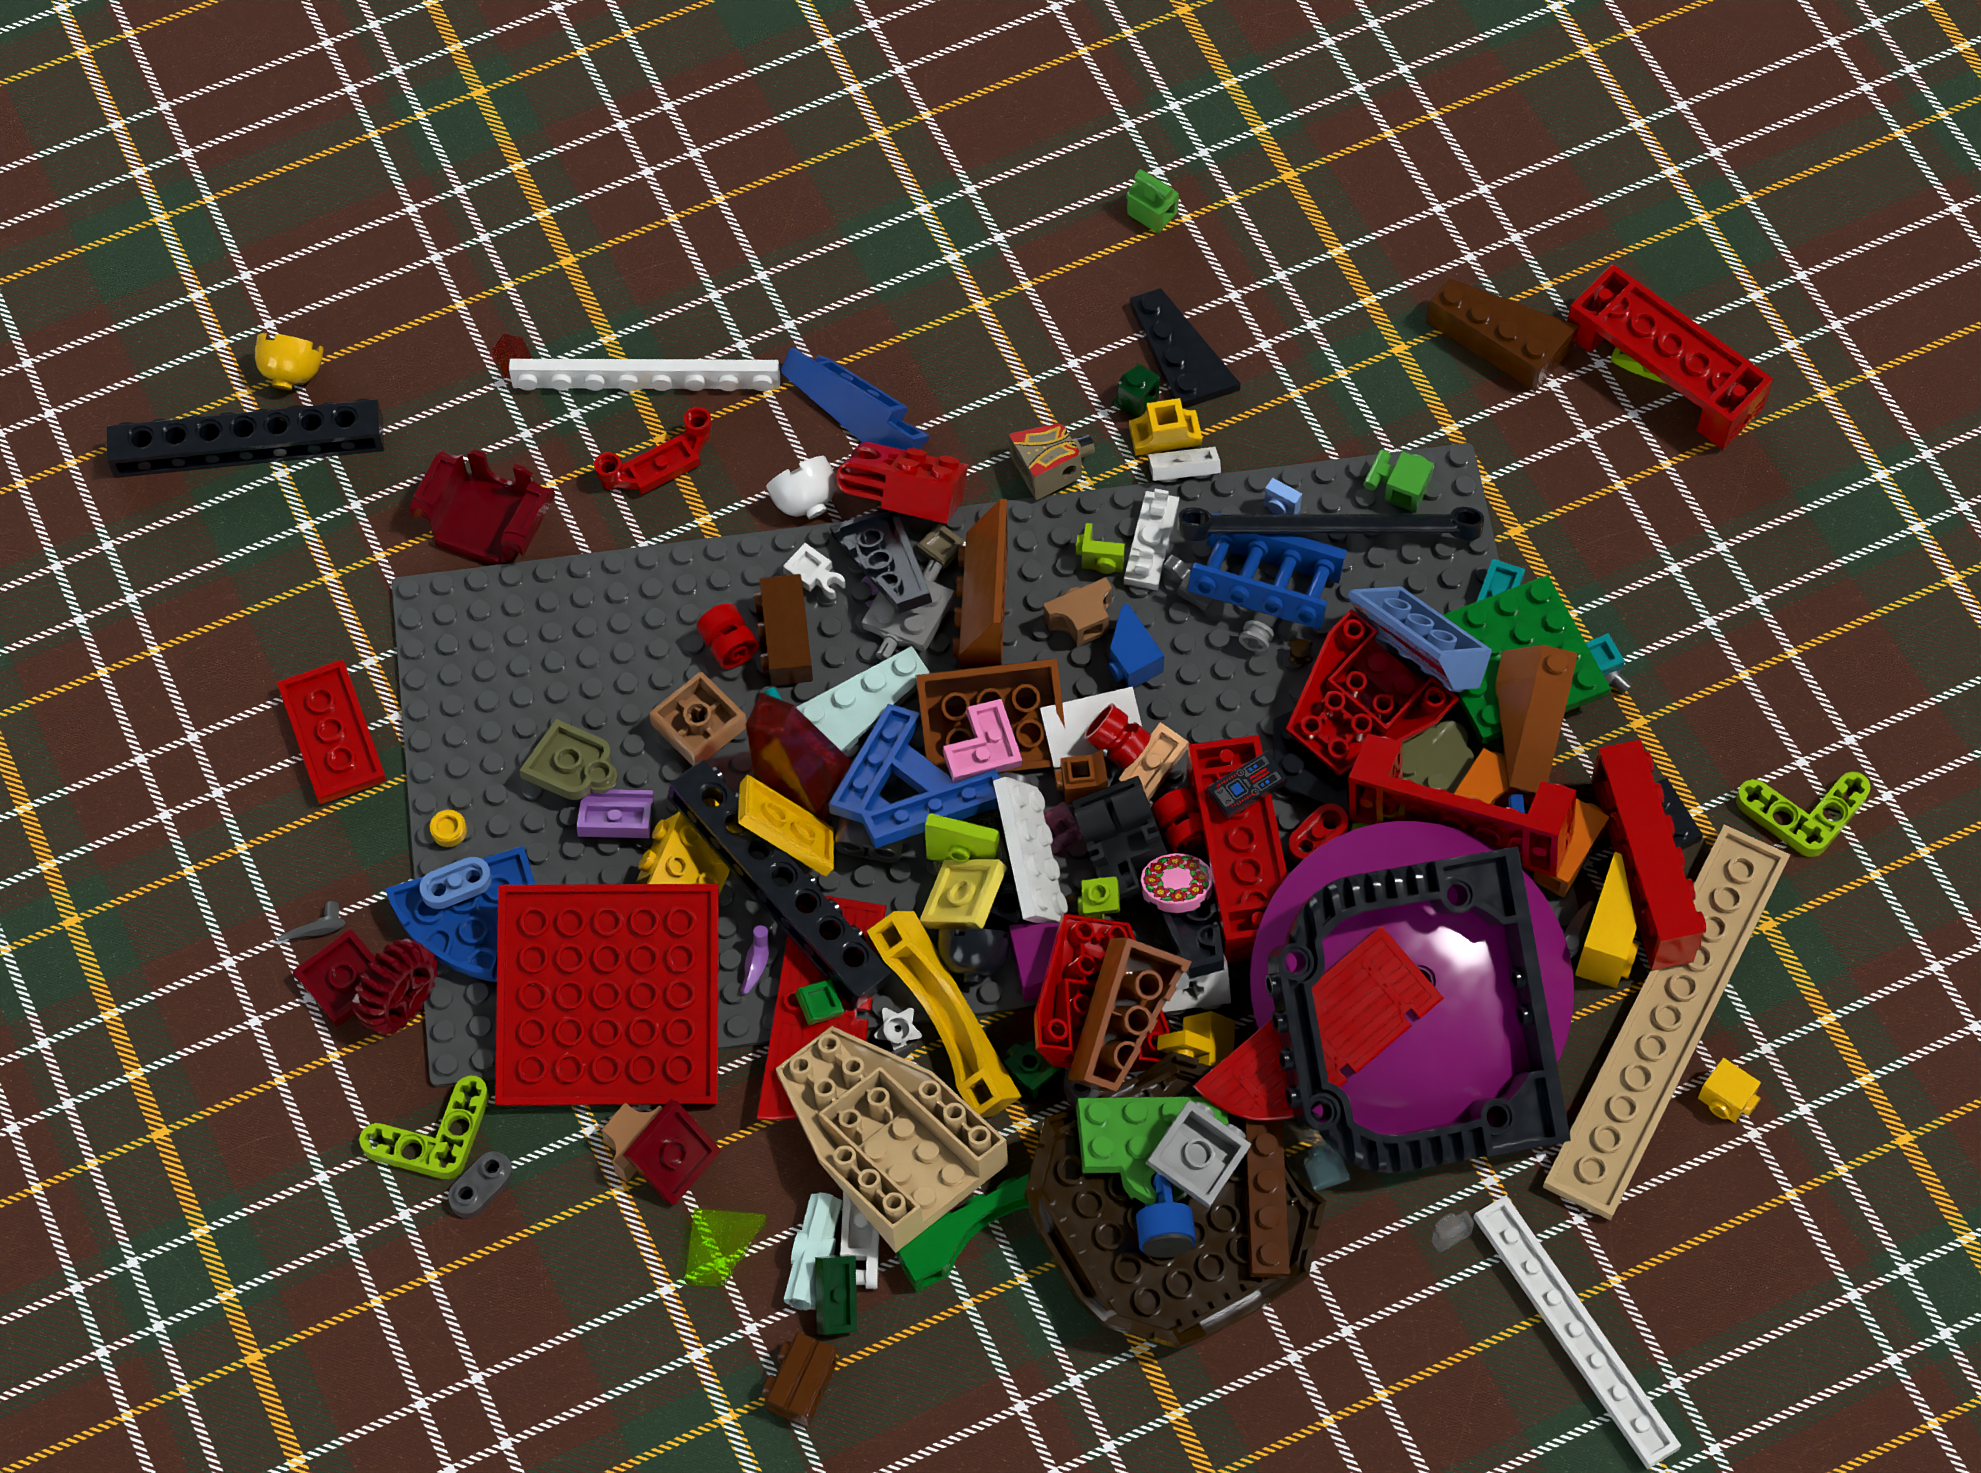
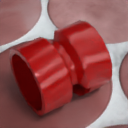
M723 603L715 606L701 616L697 622L696 629L706 645L711 647L710 650L723 669H733L749 661L759 649L757 639L750 628L745 626V621L734 604Z
M1111 703L1093 720L1084 734V739L1097 750L1106 749L1107 758L1124 770L1144 751L1151 739V734L1136 722L1129 724V716L1115 704Z
M1188 788L1171 791L1152 805L1151 810L1156 824L1161 831H1166L1164 838L1173 853L1189 854L1206 844L1200 813H1198V802Z

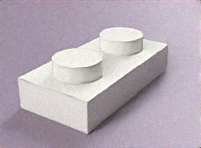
M1215 447L1148 454L1149 469L1153 481L1173 482L1183 477L1207 478L1212 474L1221 473L1220 459Z

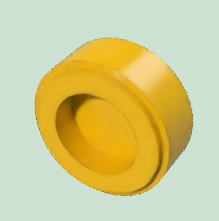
M443 810L432 818L430 831L437 844L443 847H453L464 840L467 834V826L459 812Z

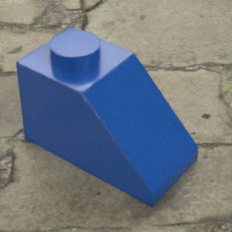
M1126 603L1121 607L1111 643L1108 670L1116 682L1121 681L1125 688L1132 686L1135 688L1164 672L1165 656L1132 608Z

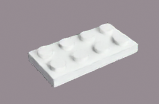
M1009 777L994 780L993 783L1023 920L1035 923L1060 922V918L1067 912L1068 906L1059 887L1060 869L1052 855L1050 844L1053 838L1049 826L1045 823L1043 814L1045 808L1044 797L1036 786Z

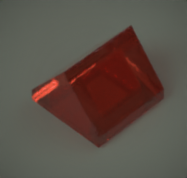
M505 333L492 349V354L505 378L510 377V359H533L521 337Z

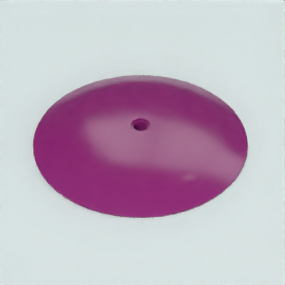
M1393 821L1365 826L1340 835L1316 849L1294 868L1277 889L1264 912L1256 934L1252 951L1250 987L1253 1013L1258 1030L1272 1019V1013L1275 1011L1273 996H1269L1265 984V977L1269 974L1267 967L1268 956L1275 947L1285 944L1286 934L1291 922L1303 903L1314 892L1331 881L1350 875L1498 849L1480 838L1461 830L1420 821ZM1523 871L1558 1063L1568 1038L1573 1014L1574 982L1570 953L1563 930L1553 909L1541 890ZM1451 886L1447 891V898L1453 905L1457 902L1458 894L1456 889ZM1430 901L1364 911L1342 920L1322 941L1325 956V969L1322 976L1382 925L1444 998L1421 1019L1411 1009L1405 1013L1404 1016L1412 1027L1357 1074L1347 1064L1340 1069V1072L1348 1080L1341 1089L1349 1099L1355 1123L1378 1134H1395L1461 1121L1468 1118L1470 1106L1476 1100L1481 1098H1499L1511 1084L1517 1072L1530 1070L1523 1027L1519 1025L1516 1016V1007L1519 1005L1517 992L1513 989L1510 982L1509 973L1512 964L1505 925L1490 926L1471 911L1450 915L1441 914L1434 910ZM1290 952L1284 960L1285 967L1289 972L1292 973L1297 966V960ZM1321 1104L1311 1110L1320 1118L1322 1117L1323 1108ZM1491 1107L1487 1112V1121L1493 1126L1497 1120V1113Z

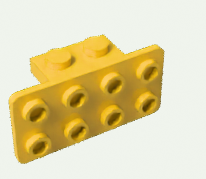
M711 798L703 800L710 807L719 805L716 800ZM680 812L665 820L661 819L653 830L652 838L654 842L651 849L644 853L639 862L638 868L641 871L636 882L639 884H719L720 895L730 871L727 865ZM737 825L726 826L732 833L742 832V829Z

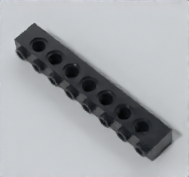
M358 399L354 402L344 403L325 402L321 405L304 407L293 405L284 409H257L253 412L243 413L224 412L220 415L203 417L192 415L183 419H155L152 422H123L118 425L107 426V462L114 478L384 451L383 416L378 399ZM347 424H352V425L349 426V427H343V426H345V425H347Z
M703 759L670 783L667 795L669 801L827 980H832L836 991L853 1010L887 985L892 973L890 967L884 962L879 952L875 953L867 945L862 931L855 925L851 926L844 919L839 905L833 899H827L821 893L816 879L810 873H804L795 863L794 857L738 823L739 793L734 794L726 785L723 774L716 767H710ZM711 798L716 800L719 805L710 807L703 800ZM737 825L742 829V832L732 833L726 826ZM752 851H759L763 853L766 858L763 860H757L751 857L749 853ZM777 877L784 878L788 881L789 885L784 887L778 886L772 879ZM806 904L812 908L813 912L802 913L797 909L796 905ZM830 931L835 934L836 939L826 940L820 935V932ZM847 957L855 958L860 963V966L850 967L843 959Z

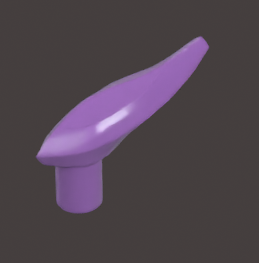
M762 925L756 926L753 930L754 940L747 952L745 978L740 991L743 994H747L751 990L767 964L769 956L768 929Z

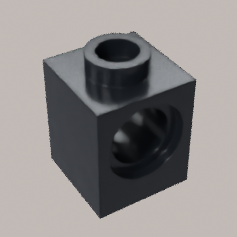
M1004 881L1001 882L986 919V925L997 930L1009 932V925L1032 924L1031 921L1023 920L1016 886ZM1005 905H1012L1017 908L1012 913H1005L1000 909Z

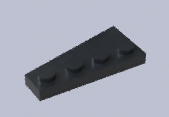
M1161 288L1130 297V307L1172 399L1180 398L1183 409L1240 391L1241 383Z
M1208 855L1197 857L1210 867ZM1214 885L1210 898L1200 902L1201 906L1192 911L1182 913L1164 912L1157 909V905L1152 903L1177 955L1192 961L1186 972L1189 979L1224 970V956Z

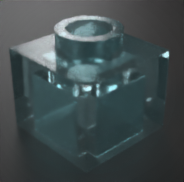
M1328 1144L1309 1150V1156L1302 1159L1314 1192L1350 1180L1343 1158L1334 1149H1330Z

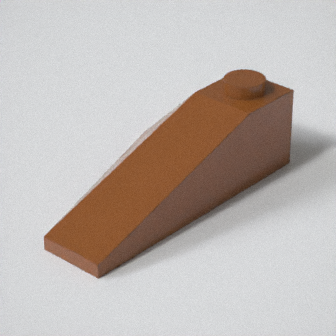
M1546 645L1502 652L1495 682L1496 696H1498L1499 720L1503 732L1504 757L1510 790L1535 795L1540 782L1549 781L1578 655L1576 652Z

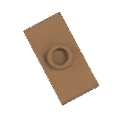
M1105 577L1082 588H1071L1063 596L1044 603L1043 621L1049 632L1061 630L1068 633L1073 638L1077 647L1108 634L1109 616L1105 610L1112 605V587Z
M624 1103L601 1130L605 1144L616 1152L612 1160L615 1174L625 1182H628L637 1170L627 1161L623 1154L662 1110L660 1105L653 1111L639 1112Z

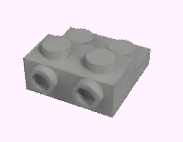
M1189 1100L1177 1114L1145 1164L1208 1208L1252 1144L1245 1140L1246 1135L1239 1128L1231 1124L1224 1125L1214 1118L1215 1113L1208 1106L1201 1102L1193 1103Z

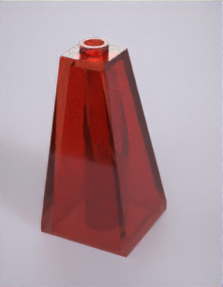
M761 692L745 724L754 778L824 821L829 810V802L847 774L852 761L793 704Z

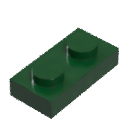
M845 1254L815 1257L817 1334L828 1335L857 1332L856 1255Z

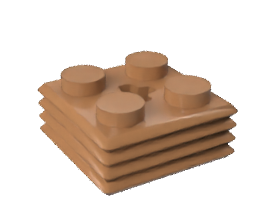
M703 672L697 673L649 712L651 725L692 766H695L703 759L705 761L747 728L746 714ZM697 718L698 720L705 719L704 721L699 723H695L692 721V719Z

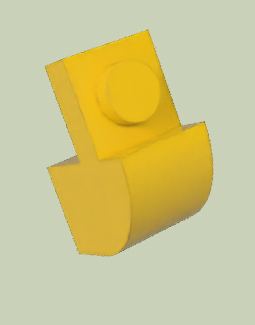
M1212 1011L1183 1017V1030L1158 1036L1157 1050L1166 1054L1174 1051L1197 1058L1199 1063L1216 1067L1233 1052L1235 1020Z

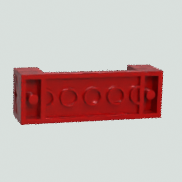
M1612 264L1571 304L1567 322L1579 326L1575 340L1576 344L1591 353L1606 339L1702 409L1696 431L1722 450L1765 408L1774 378L1615 264Z
M1367 734L1348 777L1350 820L1367 825L1393 821H1420L1455 828L1480 838L1498 850L1518 846L1523 869L1555 878L1558 875L1574 835L1576 790L1567 788L1562 784L1541 781L1528 814H1525L1513 808H1503L1488 804L1477 798H1467L1452 794L1441 788L1434 789L1423 786L1411 780L1403 779L1402 742L1395 741L1386 736L1380 737Z
M1259 735L1188 745L1187 778L1190 791L1198 802L1219 911L1218 924L1223 954L1227 963L1252 960L1255 938L1264 912L1273 895L1288 876L1271 794L1227 820L1207 793L1208 786L1263 754Z

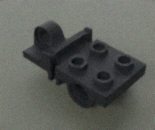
M1135 776L1072 801L1077 823L1087 844V849L1098 878L1116 877L1119 883V899L1125 898L1130 907L1146 901L1142 894L1141 882L1136 869L1148 865L1149 862L1160 856L1168 855L1139 776Z

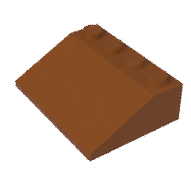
M1000 499L966 533V545L959 546L958 567H964V576H957L956 596L962 597V607L955 606V627H960L961 631L960 637L953 638V658H959L960 669L1002 665L1008 561L1007 499Z
M1057 659L915 675L925 757L950 776L943 755V746L975 739L967 716V707L1002 699L1022 758L1021 767L1004 772L1053 766L1040 708L1056 705V713L1065 728Z

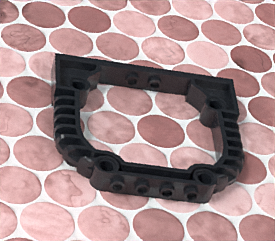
M1518 846L1342 877L1322 886L1303 903L1289 926L1285 944L1275 947L1270 952L1267 959L1269 974L1265 977L1266 989L1269 996H1273L1275 1011L1272 1013V1024L1276 1034L1280 1035L1282 1047L1278 1052L1281 1069L1286 1071L1288 1086L1285 1087V1098L1288 1107L1293 1109L1296 1122L1301 1127L1307 1130H1318L1323 1140L1331 1149H1334L1335 1152L1350 1163L1366 1170L1381 1173L1407 1172L1571 1141ZM1451 886L1456 889L1458 894L1457 902L1454 905L1447 898V891ZM1420 901H1430L1434 910L1441 914L1450 915L1471 911L1490 926L1505 925L1512 964L1509 973L1510 982L1513 989L1517 992L1519 1005L1516 1007V1016L1519 1025L1523 1027L1530 1070L1517 1072L1511 1084L1499 1098H1481L1476 1100L1470 1106L1468 1118L1461 1121L1395 1134H1378L1355 1123L1347 1095L1339 1086L1328 1082L1312 987L1321 979L1325 969V956L1322 944L1324 938L1342 920L1361 912ZM1289 952L1297 960V966L1292 973L1286 969L1284 964L1285 957ZM1315 1102H1319L1323 1108V1115L1317 1122L1311 1115V1108ZM1491 1107L1497 1113V1120L1493 1126L1487 1121V1112Z

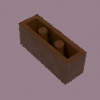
M801 574L759 578L761 591L754 592L756 613L763 612L764 622H757L760 643H767V652L761 653L763 674L770 673L772 686L813 682Z

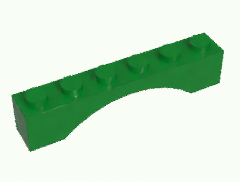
M1029 1174L1019 1179L1012 1177L999 1184L996 1191L986 1196L979 1194L970 1198L963 1208L953 1213L948 1211L895 1253L916 1293L949 1277L957 1258L967 1244L983 1228L1004 1215L1019 1209L1028 1208L1024 1192Z

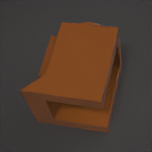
M1103 749L1089 755L1060 758V769L1054 770L1056 790H1063L1065 803L1107 788L1108 779ZM1087 774L1090 775V776H1088V777H1080V778H1073V777H1072V776L1087 775Z

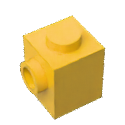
M1723 1057L1704 1083L1698 1099L1707 1104L1711 1112L1719 1118L1729 1119L1736 1123L1742 1113L1749 1116L1757 1106L1761 1098L1756 1093L1761 1082Z

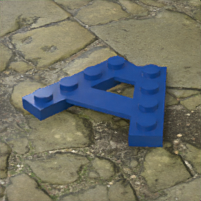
M887 704L829 802L831 814L863 823L874 847L878 848L925 832L928 814L932 813L961 820L999 807L993 783L994 780L1000 779L996 769L953 783L949 775L908 745L921 723L920 713L892 704ZM892 772L920 793L892 804L879 796Z

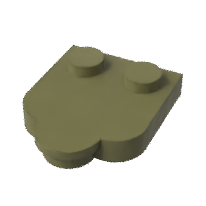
M558 719L553 722L519 770L521 779L570 800L585 798L591 792H608L615 787L618 781L617 770L611 764V750L607 741Z
M1445 721L1437 725L1436 728L1431 727L1405 741L1402 744L1403 779H1408L1416 784L1434 789L1441 788L1454 794L1474 763V755L1466 746L1468 742L1466 729L1457 722Z

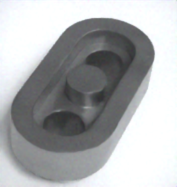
M496 1151L485 1153L452 1185L449 1190L448 1200L456 1215L462 1218L478 1216L510 1184L513 1178V1168L508 1157ZM490 1165L499 1166L498 1171L495 1173H488L487 1168ZM464 1192H473V1196L470 1199H461V1195Z

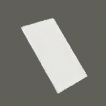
M1133 686L1063 702L1065 728L1056 713V705L1040 708L1054 768L1060 767V758L1089 755L1099 751L1084 739V734L1097 715L1111 703L1115 704L1129 716V724L1136 722L1142 727ZM1106 749L1103 750L1104 757L1107 756Z

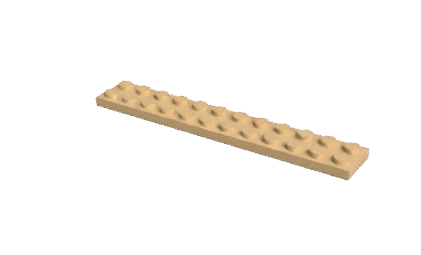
M1725 824L1723 825L1694 883L1696 899L1693 901L1697 912L1701 911L1706 922V933H1703L1701 948H1698L1693 963L1650 971L1569 1132L1571 1141L1564 1142L1543 1184V1188L1611 1221L1789 860L1790 854Z

